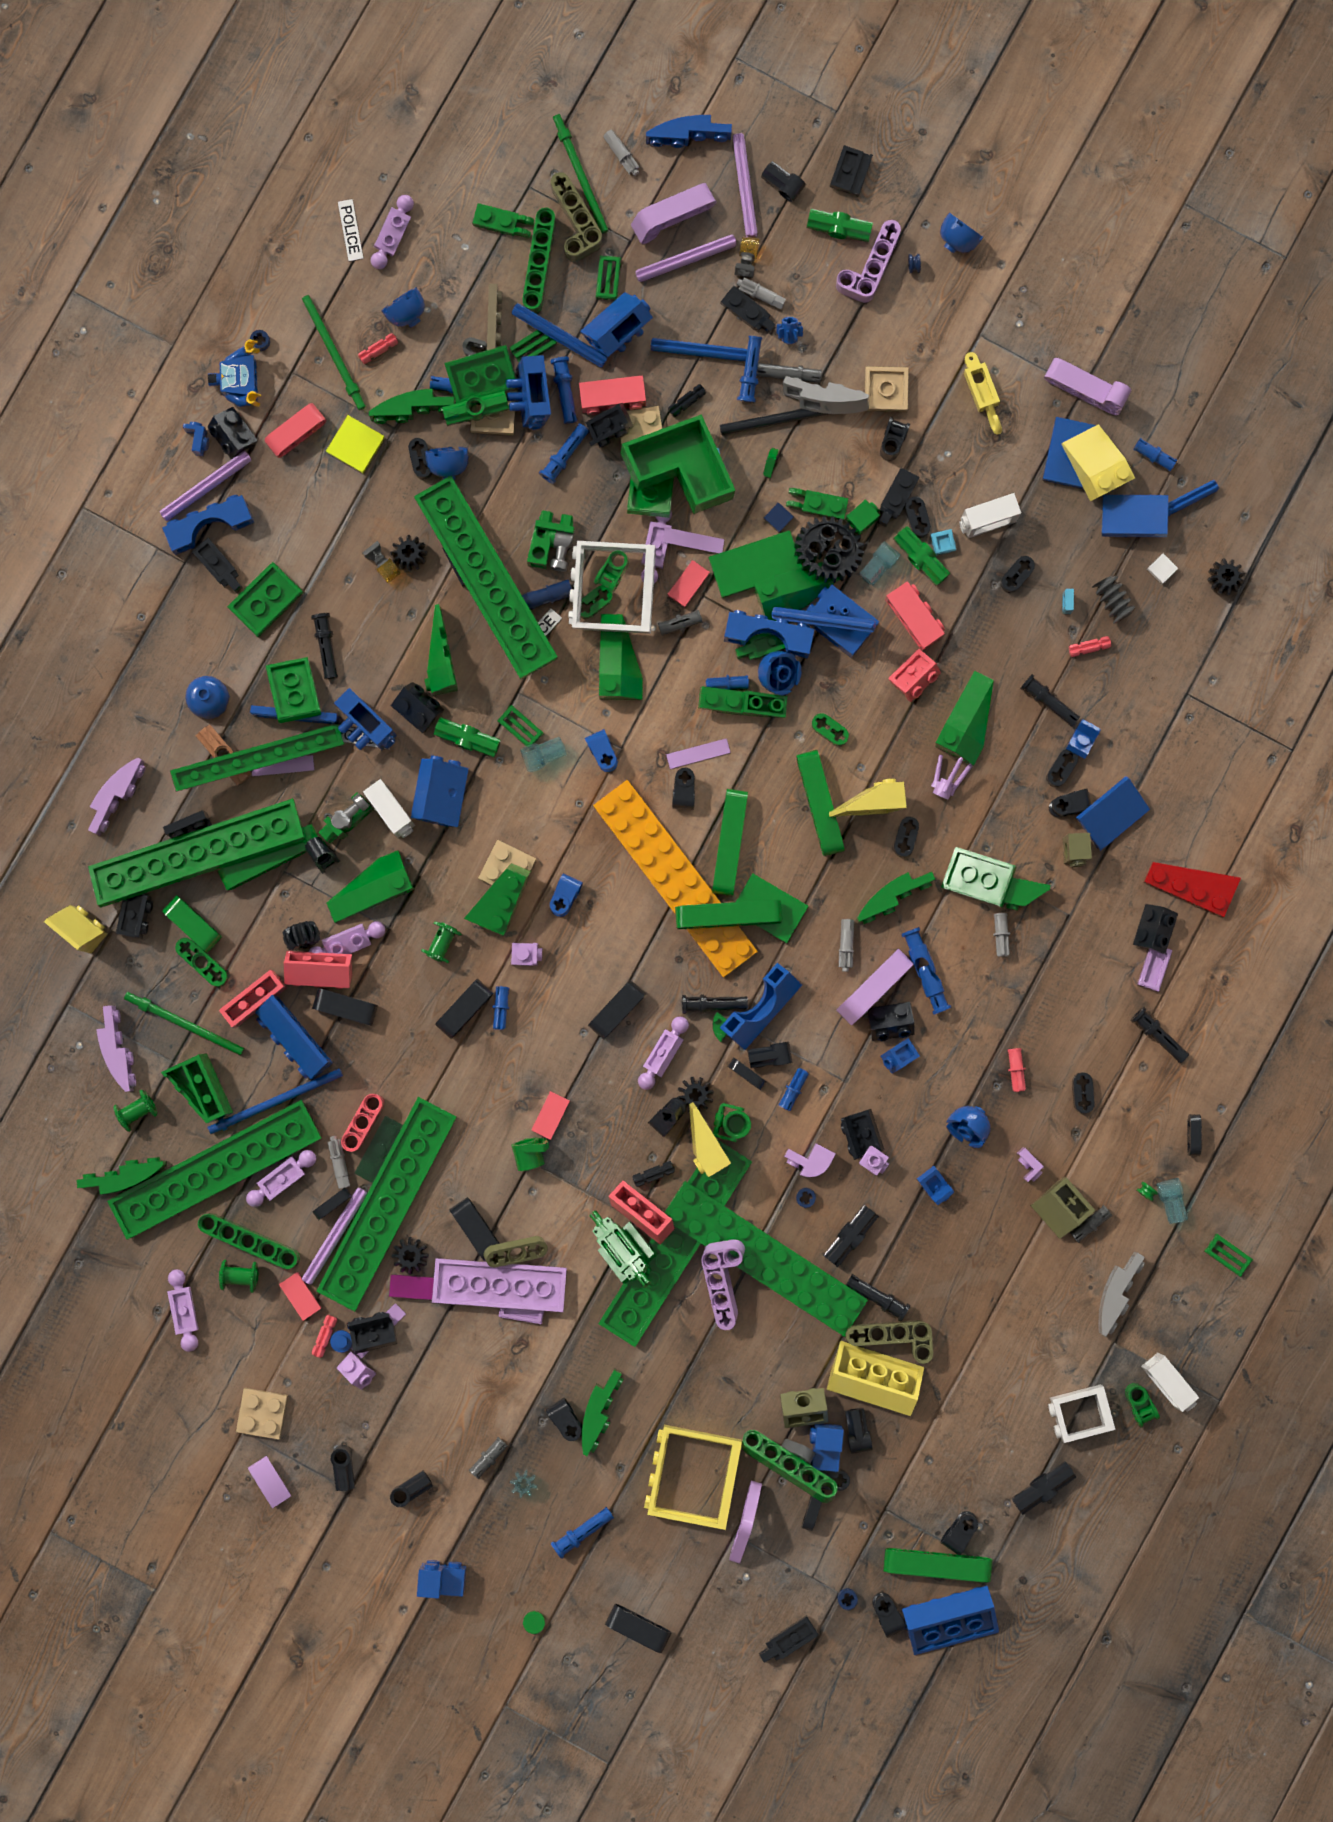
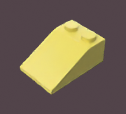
M1099 424L1062 443L1090 501L1135 478L1125 457Z
M885 779L883 782L874 783V787L864 790L829 812V817L889 814L907 808L904 782H896V779Z
M69 905L44 921L74 948L90 954L107 935L103 930L105 926L96 919L94 921L87 917L89 913L80 905L77 908Z
M692 1102L689 1104L693 1153L696 1156L693 1161L701 1174L706 1172L707 1176L710 1177L731 1164L699 1110Z

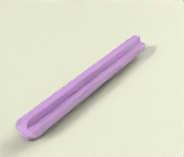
M739 133L733 135V145L745 233L747 238H753L757 236V226L744 134Z
M729 235L636 270V277L639 282L728 250L736 246V239L733 235Z
M246 451L241 452L160 510L164 520L169 521L251 462Z
M362 1188L356 1189L303 1275L302 1280L307 1284H313L363 1203L367 1192Z

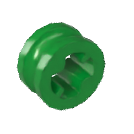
M1142 1182V1187L1137 1188L1136 1191L1153 1202V1196L1158 1195V1192L1145 1182Z

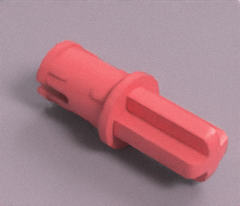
M1022 1048L1008 1049L1010 1063L1008 1071H1011L1012 1089L1014 1092H1021L1026 1089L1024 1070L1026 1068H1023Z

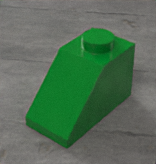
M1013 878L1004 901L1005 908L1018 911L1019 908H1023L1050 890L1051 885Z

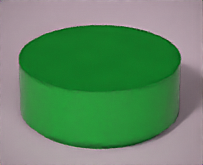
M539 1611L528 1612L523 1619L524 1629L531 1634L541 1632L545 1626L543 1614Z

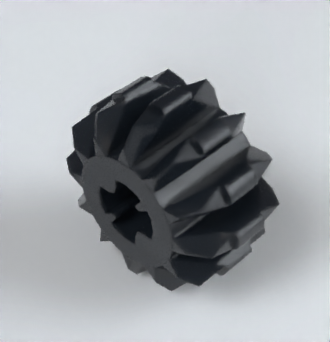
M410 535L406 536V541L399 537L398 539L401 544L393 543L392 546L396 550L390 552L391 556L395 557L393 563H400V570H403L406 565L408 572H411L413 565L419 570L418 562L425 564L426 561L422 556L428 555L426 550H422L425 547L424 542L419 543V537L417 536L413 541H411ZM408 549H411L413 552L412 554H410V557H407L406 554H404L408 552Z
M1225 558L1221 560V564L1215 562L1213 564L1214 568H1210L1208 571L1212 575L1207 579L1208 582H1214L1211 589L1214 590L1218 587L1219 595L1225 590L1228 596L1232 591L1237 592L1239 586L1244 584V581L1240 578L1245 575V572H1238L1242 566L1240 564L1236 567L1233 566L1235 563L1233 559L1229 563H1227ZM1224 573H1227L1226 576H1230V579L1228 581H1225L1226 578H1222V575Z
M313 921L293 924L282 932L284 944L291 951L310 947L321 940L319 929Z
M691 1077L692 1085L689 1086L688 1082L684 1080L682 1083L687 1089L679 1087L678 1091L685 1094L677 1096V1098L685 1099V1105L693 1102L699 1112V1105H702L707 1110L708 1106L704 1101L713 1102V1099L707 1098L706 1095L713 1094L714 1091H705L710 1086V1083L707 1082L702 1087V1077L699 1078L698 1084H695V1078ZM692 1089H698L697 1092L701 1091L702 1096L698 1097V1101H693V1098L690 1099L689 1094L692 1093Z
M408 1237V1245L404 1239H401L400 1244L403 1248L397 1245L394 1246V1249L399 1254H392V1258H399V1261L395 1262L394 1266L402 1264L400 1272L403 1273L406 1267H408V1274L411 1275L413 1274V1266L417 1272H420L421 1267L419 1264L422 1266L427 1265V1262L422 1260V1258L429 1257V1253L422 1254L427 1245L419 1248L420 1239H417L415 1244H413V1238ZM407 1250H409V1252H415L416 1256L413 1257L415 1258L414 1261H412L411 1259H406L405 1256L408 1255L406 1253Z

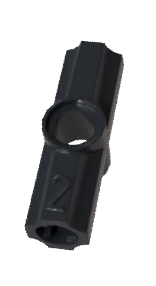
M863 1205L850 1222L848 1221L836 1236L837 1239L823 1256L836 1267L841 1265L847 1255L862 1242L866 1236L865 1233L879 1216L866 1205Z
M1064 1461L1049 1473L1036 1477L1030 1482V1486L1011 1499L1020 1513L1024 1515L1039 1503L1052 1499L1058 1493V1490L1068 1485L1077 1477L1067 1462Z

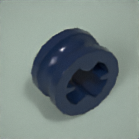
M916 254V256L908 255L909 274H912L913 271L921 272L920 254Z
M256 330L251 334L250 339L255 340L256 338L259 339L258 336H262L266 340L265 343L262 342V345L256 343L254 348L265 351L270 346V338L265 331Z
M802 1188L798 1191L796 1200L801 1207L808 1208L815 1203L816 1195L812 1189ZM806 1191L808 1192L807 1194L811 1193L812 1195L808 1204H804L805 1201H800V1197Z
M844 1588L838 1593V1603L843 1609L851 1610L857 1605V1595L852 1589ZM846 1593L854 1597L849 1605L841 1601Z

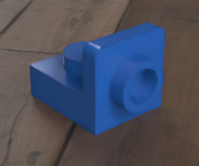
M1081 720L1066 749L1085 759L1101 729L1092 723Z
M909 1038L881 1055L884 1066L892 1074L920 1057Z

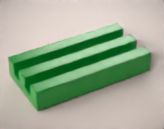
M600 255L596 299H613V301L617 299L621 257ZM604 261H608L605 293H601ZM612 262H616L613 294H609Z
M536 330L509 348L519 363L522 355L547 339L550 340L549 343L528 356L543 354L557 345L556 340L545 334L517 352L516 350L543 334L541 331Z
M512 705L497 720L498 723L529 750L544 734ZM513 712L537 734L533 736L509 714ZM507 718L526 736H528L531 739V741H526L520 734H518L512 727H510L504 721V719Z
M1218 1234L1214 1235L1213 1240L1210 1241L1208 1247L1204 1250L1205 1253L1239 1277L1243 1275L1253 1261L1251 1257ZM1220 1241L1244 1258L1246 1262L1242 1263L1216 1243ZM1215 1248L1217 1251H1219L1224 1256H1226L1231 1261L1240 1266L1241 1269H1236L1211 1250Z

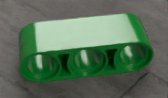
M178 895L162 910L173 923L206 953L222 938L212 926Z

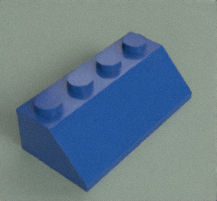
M271 995L255 1012L259 1016L256 1019L264 1029L268 1027L272 1032L270 1035L272 1040L277 1045H283L286 1049L284 1054L291 1062L294 1060L300 1066L298 1071L305 1079L308 1077L312 1080L333 1064L331 1059L278 996Z
M988 1586L975 1587L969 1591L954 1593L947 1597L932 1599L917 1605L913 1604L902 1609L914 1655L999 1633L995 1608Z

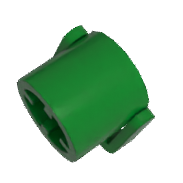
M722 1103L718 1113L715 1115L713 1135L717 1138L737 1142V1139L745 1137L751 1129L749 1116L742 1112L745 1108ZM725 1107L736 1109L724 1117ZM720 1127H723L724 1132L729 1137L719 1135Z
M525 1138L511 1145L517 1170H531L545 1164L542 1152H546L549 1148L547 1138Z

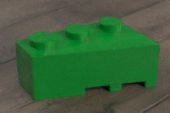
M511 863L464 919L504 936L509 929L531 871Z
M207 1053L198 1054L161 1072L175 1086L174 1088L178 1093H181L186 1098L188 1104L205 1123L214 1122L233 1113Z

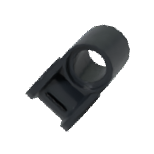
M890 416L880 448V455L884 460L893 461L897 458L902 443L907 436L910 423L904 424L895 421ZM892 445L896 451L890 453L886 451L885 446Z
M681 768L675 775L672 809L694 810L695 776L689 768ZM683 772H686L687 776L691 777V780H687L685 784L682 779H679Z
M1088 788L1074 791L1052 800L1049 804L1050 814L1058 818L1082 813L1092 805ZM1057 804L1064 805V809H1062V810H1061V808H1058V809H1057L1056 805H1057Z
M314 837L306 843L305 850L322 874L332 864L340 862L337 855L322 838Z
M672 1098L652 1117L648 1124L664 1138L686 1112L685 1103L679 1098Z
M562 1398L546 1409L549 1418L566 1440L575 1441L582 1435V1424L565 1398ZM568 1425H570L571 1427H577L578 1430H576L575 1432L576 1436L573 1433L570 1435L568 1434Z
M970 1511L961 1512L951 1527L947 1529L940 1543L960 1556L978 1529V1521L975 1515ZM964 1520H966V1521H969V1520H970V1521L972 1522V1525H971V1526H970V1525H966V1526H965L964 1523H963V1521H964Z
M884 1592L877 1593L873 1597L872 1604L886 1637L889 1638L907 1629L891 1597ZM884 1600L886 1602V1608L881 1607L880 1601Z

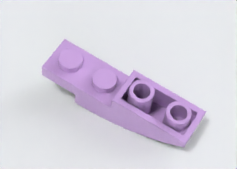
M139 758L132 760L120 768L102 786L90 805L97 812L88 829L89 831L99 836L102 832L105 833L110 823L108 819L111 813H115L118 808V798L120 797L127 801L128 797L131 798L136 790L135 783L145 772V761Z
M103 1006L105 1028L96 1029L101 1053L117 1083L125 1092L134 1091L133 1087L136 1086V1077L131 1071L134 1057L133 1053L129 1052V1048H120V1044H123L122 1032H118V1023L121 1020L120 1012L116 1010V1006Z

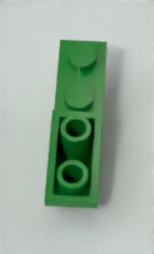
M433 389L410 391L378 404L369 411V418L377 424H385L388 420H396V423H407L408 420H414L413 411H417L418 414H429L430 411H438V413L444 414L442 407L456 404L454 397H434Z
M702 686L700 687L698 709L734 715L786 718L788 696Z
M909 872L889 882L867 902L856 918L857 922L863 921L864 924L876 920L875 915L883 912V915L886 916L895 912V907L899 905L896 897L899 896L901 900L912 895L911 891L916 888L922 891L931 887V882L935 880L933 872L913 880Z
M160 1157L147 1158V1163L139 1164L138 1160L125 1161V1165L119 1166L120 1175H118V1171L104 1172V1177H96V1173L83 1174V1179L76 1180L77 1188L99 1186L100 1195L126 1190L143 1183L159 1173L167 1166V1161H160Z
M615 1368L605 1387L596 1383L588 1401L582 1428V1449L585 1456H588L589 1452H595L599 1441L596 1440L600 1432L604 1434L610 1424L607 1421L609 1415L602 1412V1410L609 1408L613 1400L610 1397L613 1389L618 1391L624 1380L620 1378L622 1372Z

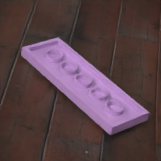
M436 1259L432 1303L563 1312L567 1268L519 1264L493 1268L487 1262Z

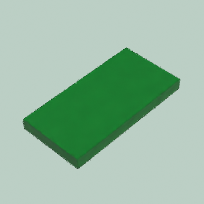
M790 530L708 557L721 598L753 589L755 582L802 568L801 564H797L798 557L794 556L796 549L794 548L795 544Z

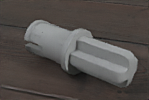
M1007 913L994 914L995 933L993 936L996 937V953L998 957H1006L1010 954L1009 936L1011 933L1008 932Z

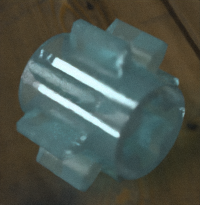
M527 1470L522 1475L516 1472L517 1479L510 1480L511 1484H515L511 1492H519L520 1498L525 1493L531 1496L532 1492L530 1489L537 1488V1485L532 1483L536 1476L532 1475L530 1477L527 1475ZM522 1479H526V1483L529 1484L525 1489H522L521 1484H518Z

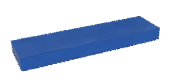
M251 705L250 713L254 717L277 719L274 707ZM321 712L319 716L294 721L335 725L339 724V715L337 713Z

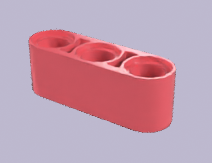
M310 403L271 432L264 441L276 457L281 458L326 423V419L314 403Z
M369 1094L362 1101L341 1140V1145L346 1151H357L363 1146L384 1108V1100L380 1095ZM373 1097L379 1101V1106L375 1110L370 1109L368 1106L369 1100ZM362 1116L368 1119V1126L365 1129H361L357 1123L358 1119ZM350 1136H355L358 1140L357 1146L354 1148H350L347 1145V1139Z

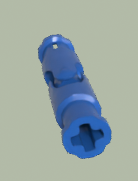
M918 927L901 935L906 939L910 949L908 953L918 976L922 979L924 993L930 999L934 1009L933 1015L952 1007L946 1001L943 993L945 991L944 987L936 975L934 963L927 945L922 941L919 933L920 928ZM920 958H925L929 965L920 968Z

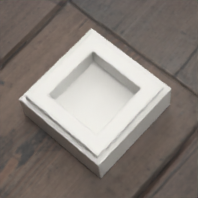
M1162 554L1147 570L1163 584L1178 567Z

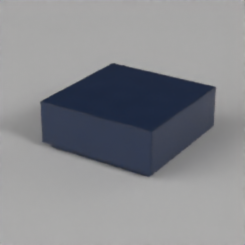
M778 502L764 517V520L780 533L794 516Z

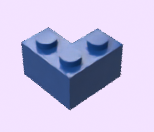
M821 1423L815 1424V1428H810L809 1441L813 1444L812 1451L816 1454L811 1462L812 1467L817 1470L839 1471L844 1432L841 1425Z
M427 1560L426 1563H422L418 1573L417 1597L438 1599L440 1595L463 1597L467 1566H462L461 1562H448V1565L440 1564L438 1560Z

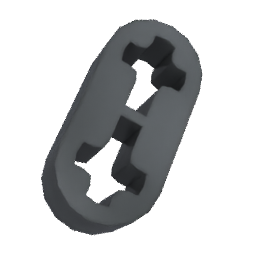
M785 1439L781 1447L808 1464L812 1462L816 1455L808 1447L789 1439Z

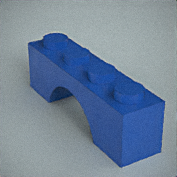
M232 495L226 499V502L210 504L206 507V510L201 512L193 511L182 520H171L162 529L171 551L177 555L195 548L198 532L209 523L222 522L236 531L255 522L242 495Z
M734 610V613L729 612L723 642L745 646L753 636L760 633H769L775 635L783 642L786 652L808 659L814 629L810 628V625L804 623L792 625L784 619L768 620V617L764 615L748 616L746 612Z
M778 963L763 978L764 993L758 1004L746 1012H733L720 1027L722 1031L744 1050L802 986L789 971Z

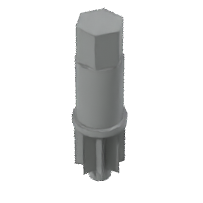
M612 129L607 131L603 137L619 159V163L624 166L629 175L633 173L636 176L639 173V165L632 157L631 152L627 150Z
M745 277L743 280L739 279L736 284L740 286L739 290L779 309H782L786 301L785 298L777 295V293Z
M851 919L841 920L839 967L842 968V972H849V968L853 967L854 920Z
M336 1136L330 1137L331 1141L328 1142V1147L338 1188L340 1189L350 1186L341 1139L337 1140Z

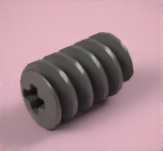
M1109 576L1092 586V588L1099 587L1096 595L1103 594L1100 602H1108L1104 609H1112L1109 617H1117L1113 624L1132 614L1131 612L1135 609V606H1127L1131 601L1130 598L1123 599L1127 592H1119L1122 583H1114L1118 576Z

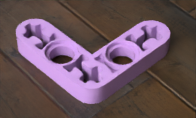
M752 1480L750 1482L741 1523L731 1549L729 1561L739 1564L741 1562L753 1527L762 1483Z

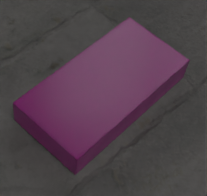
M391 1274L389 1297L432 1300L434 1277Z

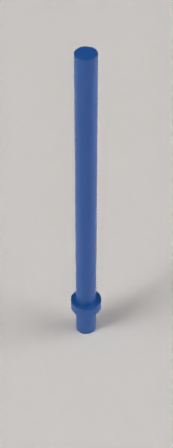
M340 1068L226 1119L220 1118L219 1122L208 1126L210 1134L222 1129L226 1131L231 1125L338 1079L343 1074Z

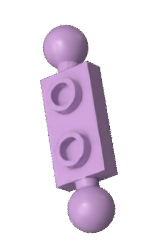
M401 195L397 199L398 210L393 207L390 209L373 246L379 250V252L374 253L371 257V264L376 269L386 267L388 262L386 255L388 254L393 257L411 217L405 213L410 211L414 205L413 199L409 195Z
M670 511V518L656 517L657 523L650 522L645 545H655L656 547L655 569H663L668 543L662 542L664 527L672 528V526L666 525V522L672 517V511ZM643 554L642 565H645L646 554ZM645 569L641 573V579L643 582ZM656 570L654 572V583H656V581L658 580V573Z
M375 921L365 930L363 924H359L323 939V948L315 946L309 952L353 953L370 946V937L381 938L385 934V926L383 923Z
M681 1016L674 1018L671 1023L672 1031L664 1030L643 1065L648 1071L641 1074L638 1078L640 1088L644 1090L653 1088L655 1085L654 1076L662 1077L683 1042V1039L678 1037L679 1034L685 1033L689 1027L686 1018Z
M305 1150L300 1153L297 1162L293 1157L289 1158L257 1183L261 1189L250 1191L246 1196L247 1203L251 1207H258L263 1203L265 1196L271 1201L305 1175L302 1168L311 1167L315 1164V1153Z
M175 1269L168 1275V1282L174 1286V1290L167 1291L175 1333L176 1335L183 1333L180 1343L183 1350L191 1352L198 1346V1339L192 1335V1331L199 1330L191 1288H183L186 1279L183 1271Z

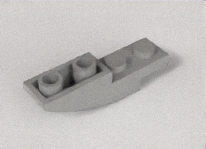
M786 376L783 381L784 395L800 400V408L828 414H850L869 409L868 394L860 390L846 388L842 384L829 382L825 389L820 385L810 384L799 378Z
M1133 1252L1123 1269L1119 1266H1114L1104 1287L1098 1320L1099 1333L1107 1336L1108 1333L1111 1335L1117 1327V1318L1119 1315L1123 1316L1129 1307V1304H1127L1129 1299L1123 1296L1122 1293L1128 1292L1133 1284L1132 1277L1135 1273L1139 1274L1145 1264L1143 1262L1145 1257L1137 1252Z

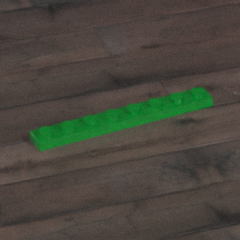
M338 724L170 770L175 791H182L342 746L344 742L338 729L339 726Z

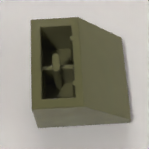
M1062 1177L1030 1205L1059 1239L1079 1226L1095 1212V1209L1067 1177Z

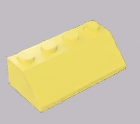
M840 1341L827 1390L911 1416L918 1401L924 1367Z

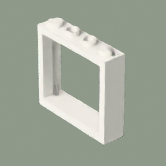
M577 541V546H573L572 559H576V566L571 570V581H575L574 589L570 590V602H573V611H569V624H572L573 629L651 634L655 545ZM585 550L607 552L620 550L625 553L646 554L641 626L580 622Z

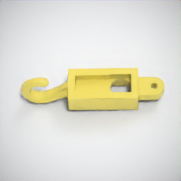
M969 352L964 359L967 367L964 371V376L978 412L986 410L993 432L997 435L1001 434V423L994 408L999 406L1000 400L985 362L980 364L977 355ZM982 373L984 381L982 383H975L972 375Z

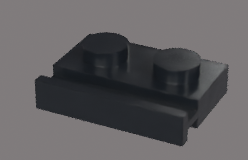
M844 145L830 187L848 194H855L859 197L873 155Z

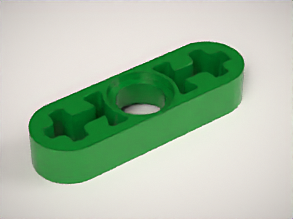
M181 938L177 941L175 946L177 954L211 985L221 987L227 983V971L192 939ZM182 943H190L191 945L189 946V948L193 952H196L197 949L199 950V952L192 957L191 961L189 960V958L192 955L189 952L185 951L182 953ZM200 956H205L208 964L205 968L200 969L196 965V960ZM212 964L215 965L212 968L213 971L216 973L222 972L221 982H214L213 979L215 977L210 972L207 975L205 974L212 967Z

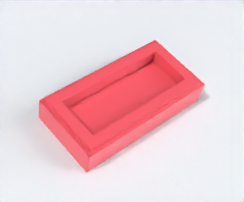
M692 560L667 596L685 608L710 572Z
M550 1091L531 1131L551 1140L570 1100Z
M298 1272L279 1284L303 1321L322 1308Z

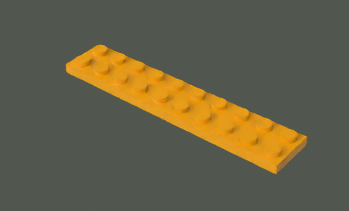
M628 780L593 805L674 914L676 906L721 903ZM739 926L686 929L723 978L758 952Z

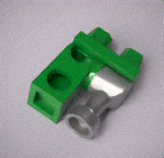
M542 510L539 520H536L527 565L547 570L550 547L557 548L556 559L551 560L550 569L565 572L568 563L564 561L567 549L572 546L575 534L573 516L562 514L560 524L552 523L553 512Z
M356 792L351 797L354 803L344 811H336L332 818L328 816L323 820L326 825L318 833L330 844L338 837L345 839L348 836L346 832L355 828L374 810L360 793Z

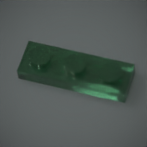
M388 1116L384 1117L354 1174L371 1183L374 1182L403 1124Z

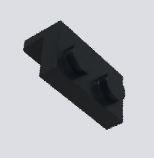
M619 403L585 422L593 438V441L589 442L590 446L598 445L599 448L610 444V439L614 437L618 439L627 435V430L634 427L623 403Z
M234 407L214 415L208 424L210 434L216 438L223 452L231 460L238 453L256 445L258 441Z
M414 682L403 687L390 705L422 734L427 731L436 717L444 711V708L440 706L436 699L431 698L420 685Z
M141 894L122 901L116 934L143 939V935L147 934L149 922H146L148 913L151 914L153 909L151 896Z
M1145 904L1133 945L1166 954L1178 913L1165 907Z
M910 1002L872 1007L867 1010L872 1041H886L898 1037L906 1038L915 1034V1023Z
M872 1109L841 1118V1130L846 1135L848 1141L847 1148L854 1160L862 1158L870 1146H873L880 1152L885 1150Z
M378 1312L372 1317H358L347 1323L354 1354L397 1344L394 1320L389 1313Z

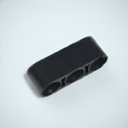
M476 979L440 1017L435 1025L452 1039L494 993L479 979Z
M629 980L594 1017L588 1026L603 1040L606 1039L646 996V993L632 980Z
M320 988L317 990L312 1006L314 1010L370 1026L373 1025L378 1008L376 1004Z
M467 1197L450 1208V1212L485 1262L484 1251L486 1248L500 1243L472 1201Z
M614 1604L605 1622V1625L610 1629L658 1653L663 1652L672 1634L671 1631L619 1604Z

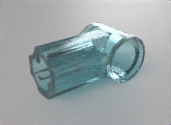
M884 541L859 575L868 584L874 586L885 571L896 563L901 554Z
M560 737L539 745L530 744L520 750L529 772L540 770L545 766V763L566 755V750Z
M1179 1178L1156 1183L1159 1198L1164 1204L1168 1223L1173 1224L1188 1220L1182 1198L1184 1196L1183 1188Z

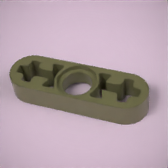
M533 1236L491 1245L484 1251V1258L490 1267L496 1268L541 1258L547 1253L548 1247L542 1237ZM514 1248H521V1252L518 1255H510Z

